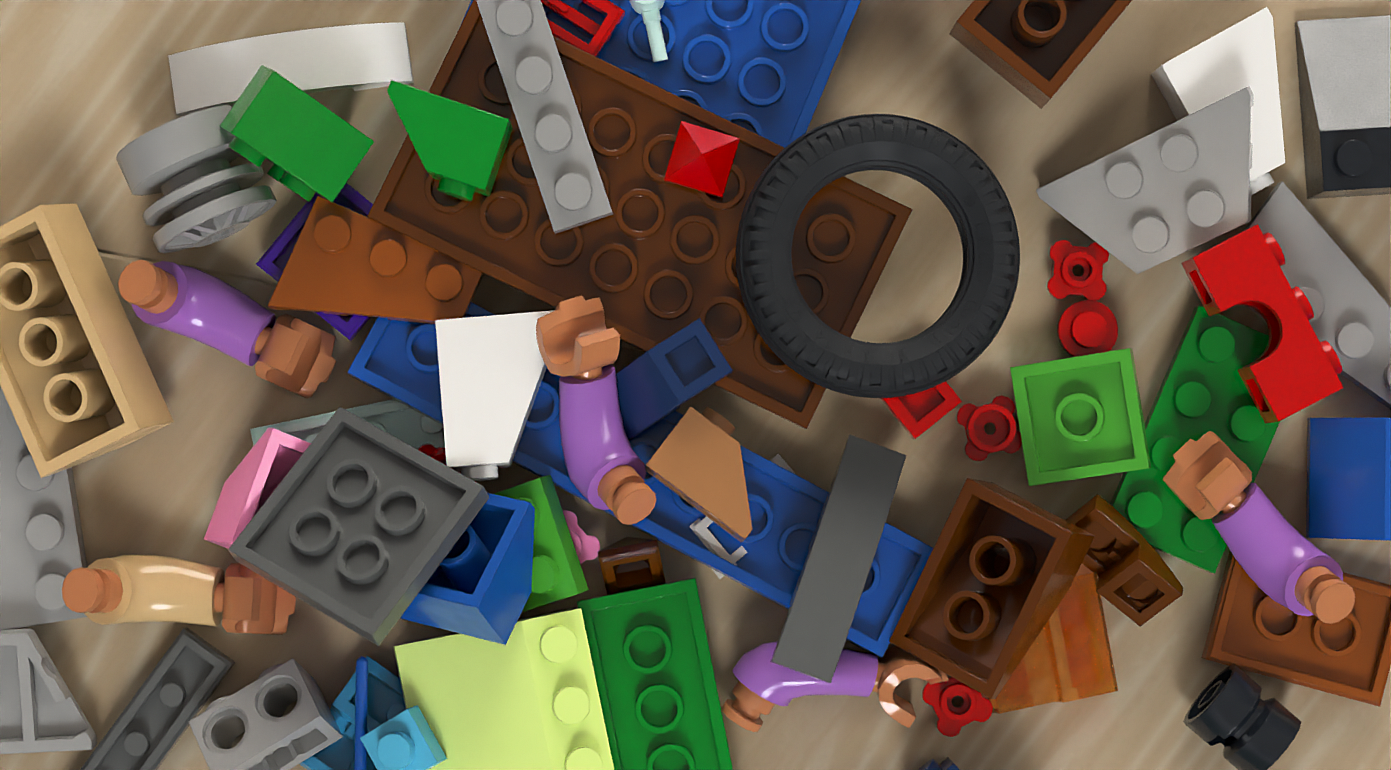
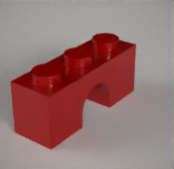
M1257 224L1181 264L1208 316L1223 312L1234 305H1244L1255 309L1265 319L1269 330V341L1265 351L1257 360L1237 371L1264 422L1273 423L1279 422L1343 389L1344 387L1337 376L1342 373L1343 369L1333 347L1326 340L1320 342L1309 322V320L1314 318V313L1306 295L1297 286L1291 288L1281 269V266L1286 263L1281 247L1271 233L1263 234Z

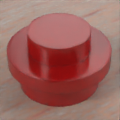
M1083 300L1072 304L1062 313L1057 326V335L1063 349L1073 357L1108 352L1116 343L1118 323L1113 312L1104 304L1097 301Z

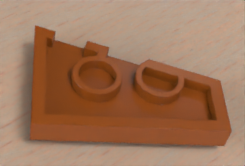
M317 196L268 303V307L277 310H303L324 312L325 314L358 315L435 324V320L465 318L484 274L375 220Z

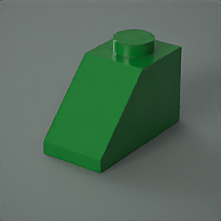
M391 80L387 93L426 171L432 178L439 180L437 190L471 202L475 192L490 197L513 129L510 120Z

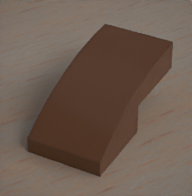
M1099 494L1066 519V521L1095 535L1082 564L1098 576L1096 592L1138 626H1142L1183 595V586L1160 555L1135 527Z

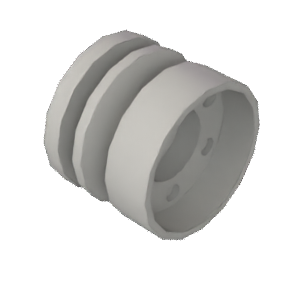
M214 106L169 121L131 141L117 154L116 160L133 195L163 194V197L148 207L142 216L146 225L157 226L166 224L155 232L152 238L160 253L166 254L190 247H203L225 239L244 229L252 220L271 209L277 201L271 187L266 185L252 187L264 175L261 166L257 167L253 163L230 166V163L239 157L240 154L228 147L235 136L220 125L232 109V106Z

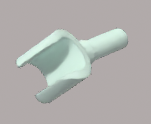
M629 0L632 8L637 13L642 14L653 62L668 60L659 11L663 7L665 0Z

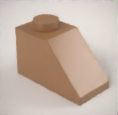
M690 406L646 464L645 470L742 543L752 531L741 447L740 443L731 437L736 428L709 407H706L702 413H699Z

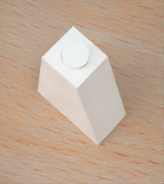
M1266 7L1162 64L1151 74L1177 121L1250 86L1254 94L1253 106L1251 107V195L1274 183L1269 171L1285 163L1273 17Z
M553 311L435 320L446 465L457 472L461 471L462 475L473 481L497 479L498 468L511 467L547 368L537 343V319Z

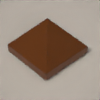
M625 537L598 551L607 595L666 583L657 540Z

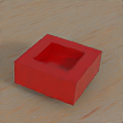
M946 381L918 393L900 397L880 398L913 440L962 402Z

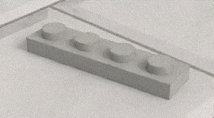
M476 0L555 234L613 215L541 0Z

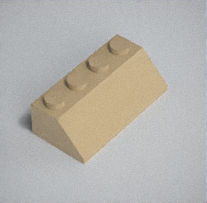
M77 204L39 205L0 226V386L41 478L124 447L174 422Z

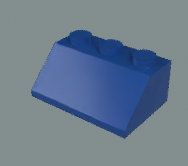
M487 493L489 496L487 502L400 619L506 645L532 589L535 508L531 502Z

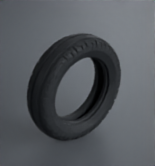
M863 114L837 119L812 129L790 143L770 162L755 183L744 206L736 240V271L741 296L752 323L768 347L787 366L809 381L838 393L864 398H892L918 393L951 379L967 368L984 352L1002 327L1015 296L1020 270V242L1015 216L1004 189L988 165L969 146L947 131L918 119L893 114ZM868 170L889 171L905 175L920 182L945 204L960 234L963 250V267L959 286L953 300L934 324L920 334L906 340L891 343H870L852 339L833 330L813 313L803 299L796 284L792 268L791 249L794 230L804 207L824 186L840 177L855 172Z

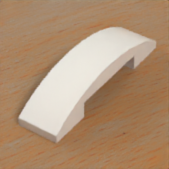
M404 22L345 25L263 35L204 46L168 56L175 109L178 116L188 115L214 106L229 105L233 107L261 65L274 70L306 94L351 87L354 91L389 86L391 80L402 84L414 83Z

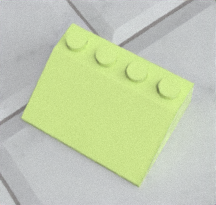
M567 608L518 619L506 645L460 633H452L393 646L405 707L408 709L418 705L447 757L446 760L429 770H614L581 608Z

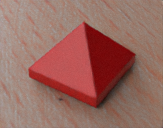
M681 121L664 181L722 198L740 138Z

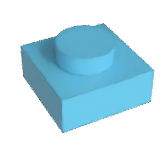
M418 705L404 710L360 738L377 770H429L447 759Z

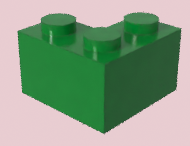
M261 65L220 125L235 136L228 147L257 167H260L265 159L273 163L267 174L308 202H310L315 193L333 202L374 143L372 139L280 74Z

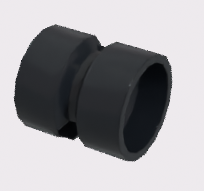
M1235 664L1228 666L1206 686L1191 705L1183 721L1186 726L1210 746L1222 743L1224 745V758L1238 770H1268L1286 751L1301 726L1300 719L1275 698L1262 700L1261 686Z

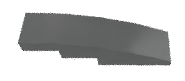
M853 435L848 436L809 544V551L789 604L791 606L770 662L823 682L831 683L860 601L907 455Z

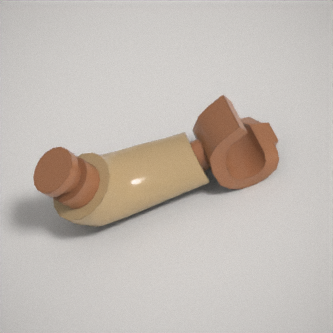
M139 554L122 555L98 559L87 568L72 570L64 579L62 586V598L65 605L71 611L84 613L92 622L102 625L134 622H179L218 626L222 621L223 628L226 632L283 635L287 631L289 615L295 613L296 597L240 563H231L224 574L222 568L178 558Z

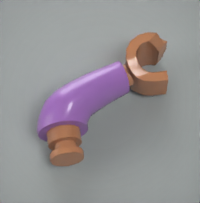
M137 260L127 265L120 275L118 281L119 292L123 299L132 304L136 316L151 326L199 341L248 366H253L256 363L255 371L258 377L306 399L313 396L320 382H327L334 368L336 360L332 357L336 336L287 313L279 316L276 321V316L273 312L237 288L204 271L168 261L152 264L148 261Z
M581 295L561 301L556 306L555 311L537 319L536 338L546 367L551 374L560 376L559 424L561 445L570 480L594 508L601 510L610 509L622 524H636L651 513L655 507L656 494L645 484V464L632 450L623 426L619 407L616 372L614 366L611 365L618 358L620 334L614 328L606 329L604 309L600 297L585 300Z
M1213 431L1207 432L1198 441L1190 439L1173 455L1176 462L1164 476L1163 481L1200 520L1212 518V523L1233 556L1256 585L1272 600L1290 609L1297 615H1315L1324 623L1330 624L1339 622L1347 617L1355 603V593L1352 587L1343 581V572L1339 563L1314 546L1284 518L1256 483H1251L1252 472L1247 465Z
M776 641L762 643L744 653L732 670L735 677L739 680L732 690L736 698L735 700L727 699L721 710L739 726L752 732H758L763 724L759 716L761 714L769 715L775 704L788 706L792 699L802 696L847 695L868 697L871 692H876L884 711L895 721L910 728L916 719L914 708L910 702L893 692L896 686L907 678H919L928 681L930 685L948 681L949 679L946 673L900 647L894 646L887 649L882 658H878L877 655L843 649L831 683H826L770 662L778 642Z

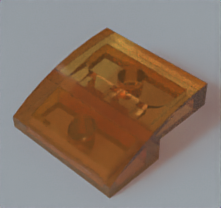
M1096 572L1075 576L1070 589L996 699L987 697L993 706L992 713L1000 714L1052 702L1065 703L1118 691L1101 595L1096 592L1098 582Z

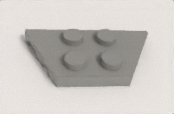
M1250 86L1239 90L1037 189L1036 192L1040 199L1136 274L1144 272L1251 221V107L1253 106L1254 94Z
M33 628L0 630V754L92 750L97 745V735Z

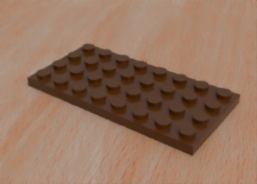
M473 0L428 92L510 120L513 129L490 197L475 192L471 202L438 191L439 180L432 178L426 171L407 134L367 217L554 308L561 301L581 295L585 300L600 297L604 309L606 329L614 328L620 334V340L645 352L700 318L733 370L732 373L713 385L807 429L826 388L809 381L792 370L768 347L748 315L741 296L736 271V240L744 206L758 178L784 147L553 36L613 215L555 234L476 0ZM681 121L740 138L722 198L664 181ZM844 176L820 189L804 207L794 230L791 258L796 284L809 308L830 328L851 338L913 209Z

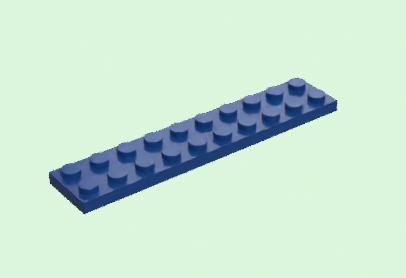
M471 303L465 318L492 316L495 314ZM378 317L347 373L349 376L443 425L436 324L388 320L387 318ZM546 368L513 463L539 477L551 475L554 485L590 503L571 482L566 468L559 424L560 376L551 374L548 368ZM675 411L629 440L632 450L645 464V467L683 417V414ZM740 445L752 531L741 543L714 522L707 527L729 555L741 546L747 551L734 565L711 553L689 527L697 519L700 518L702 520L706 516L646 471L644 481L656 494L655 507L645 519L636 524H631V526L775 603L790 609L791 605L789 604L828 495L826 490ZM608 509V510H603V511L607 512L608 514H610V515L616 517V516L613 514V511H611L610 509ZM885 522L846 638L847 641L871 654L877 655L879 658L883 657L890 644L889 640L931 555L933 547Z

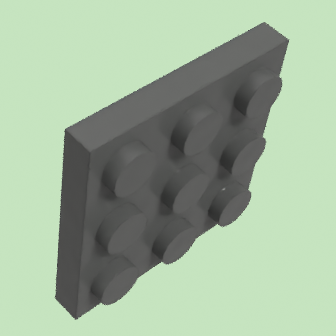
M339 407L228 551L235 561L379 646L487 502L489 496L484 486Z

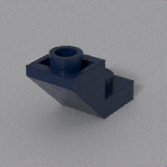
M700 318L651 348L616 374L619 407L628 440L680 408L681 404L732 373V368Z

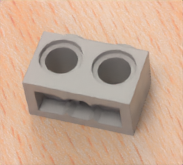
M293 658L284 664L274 665L266 669L259 675L256 681L233 695L224 696L213 701L206 708L205 712L188 721L210 770H290L343 737L316 680ZM297 701L294 709L289 714L283 716L285 709ZM244 733L242 740L231 748L233 741L240 734Z

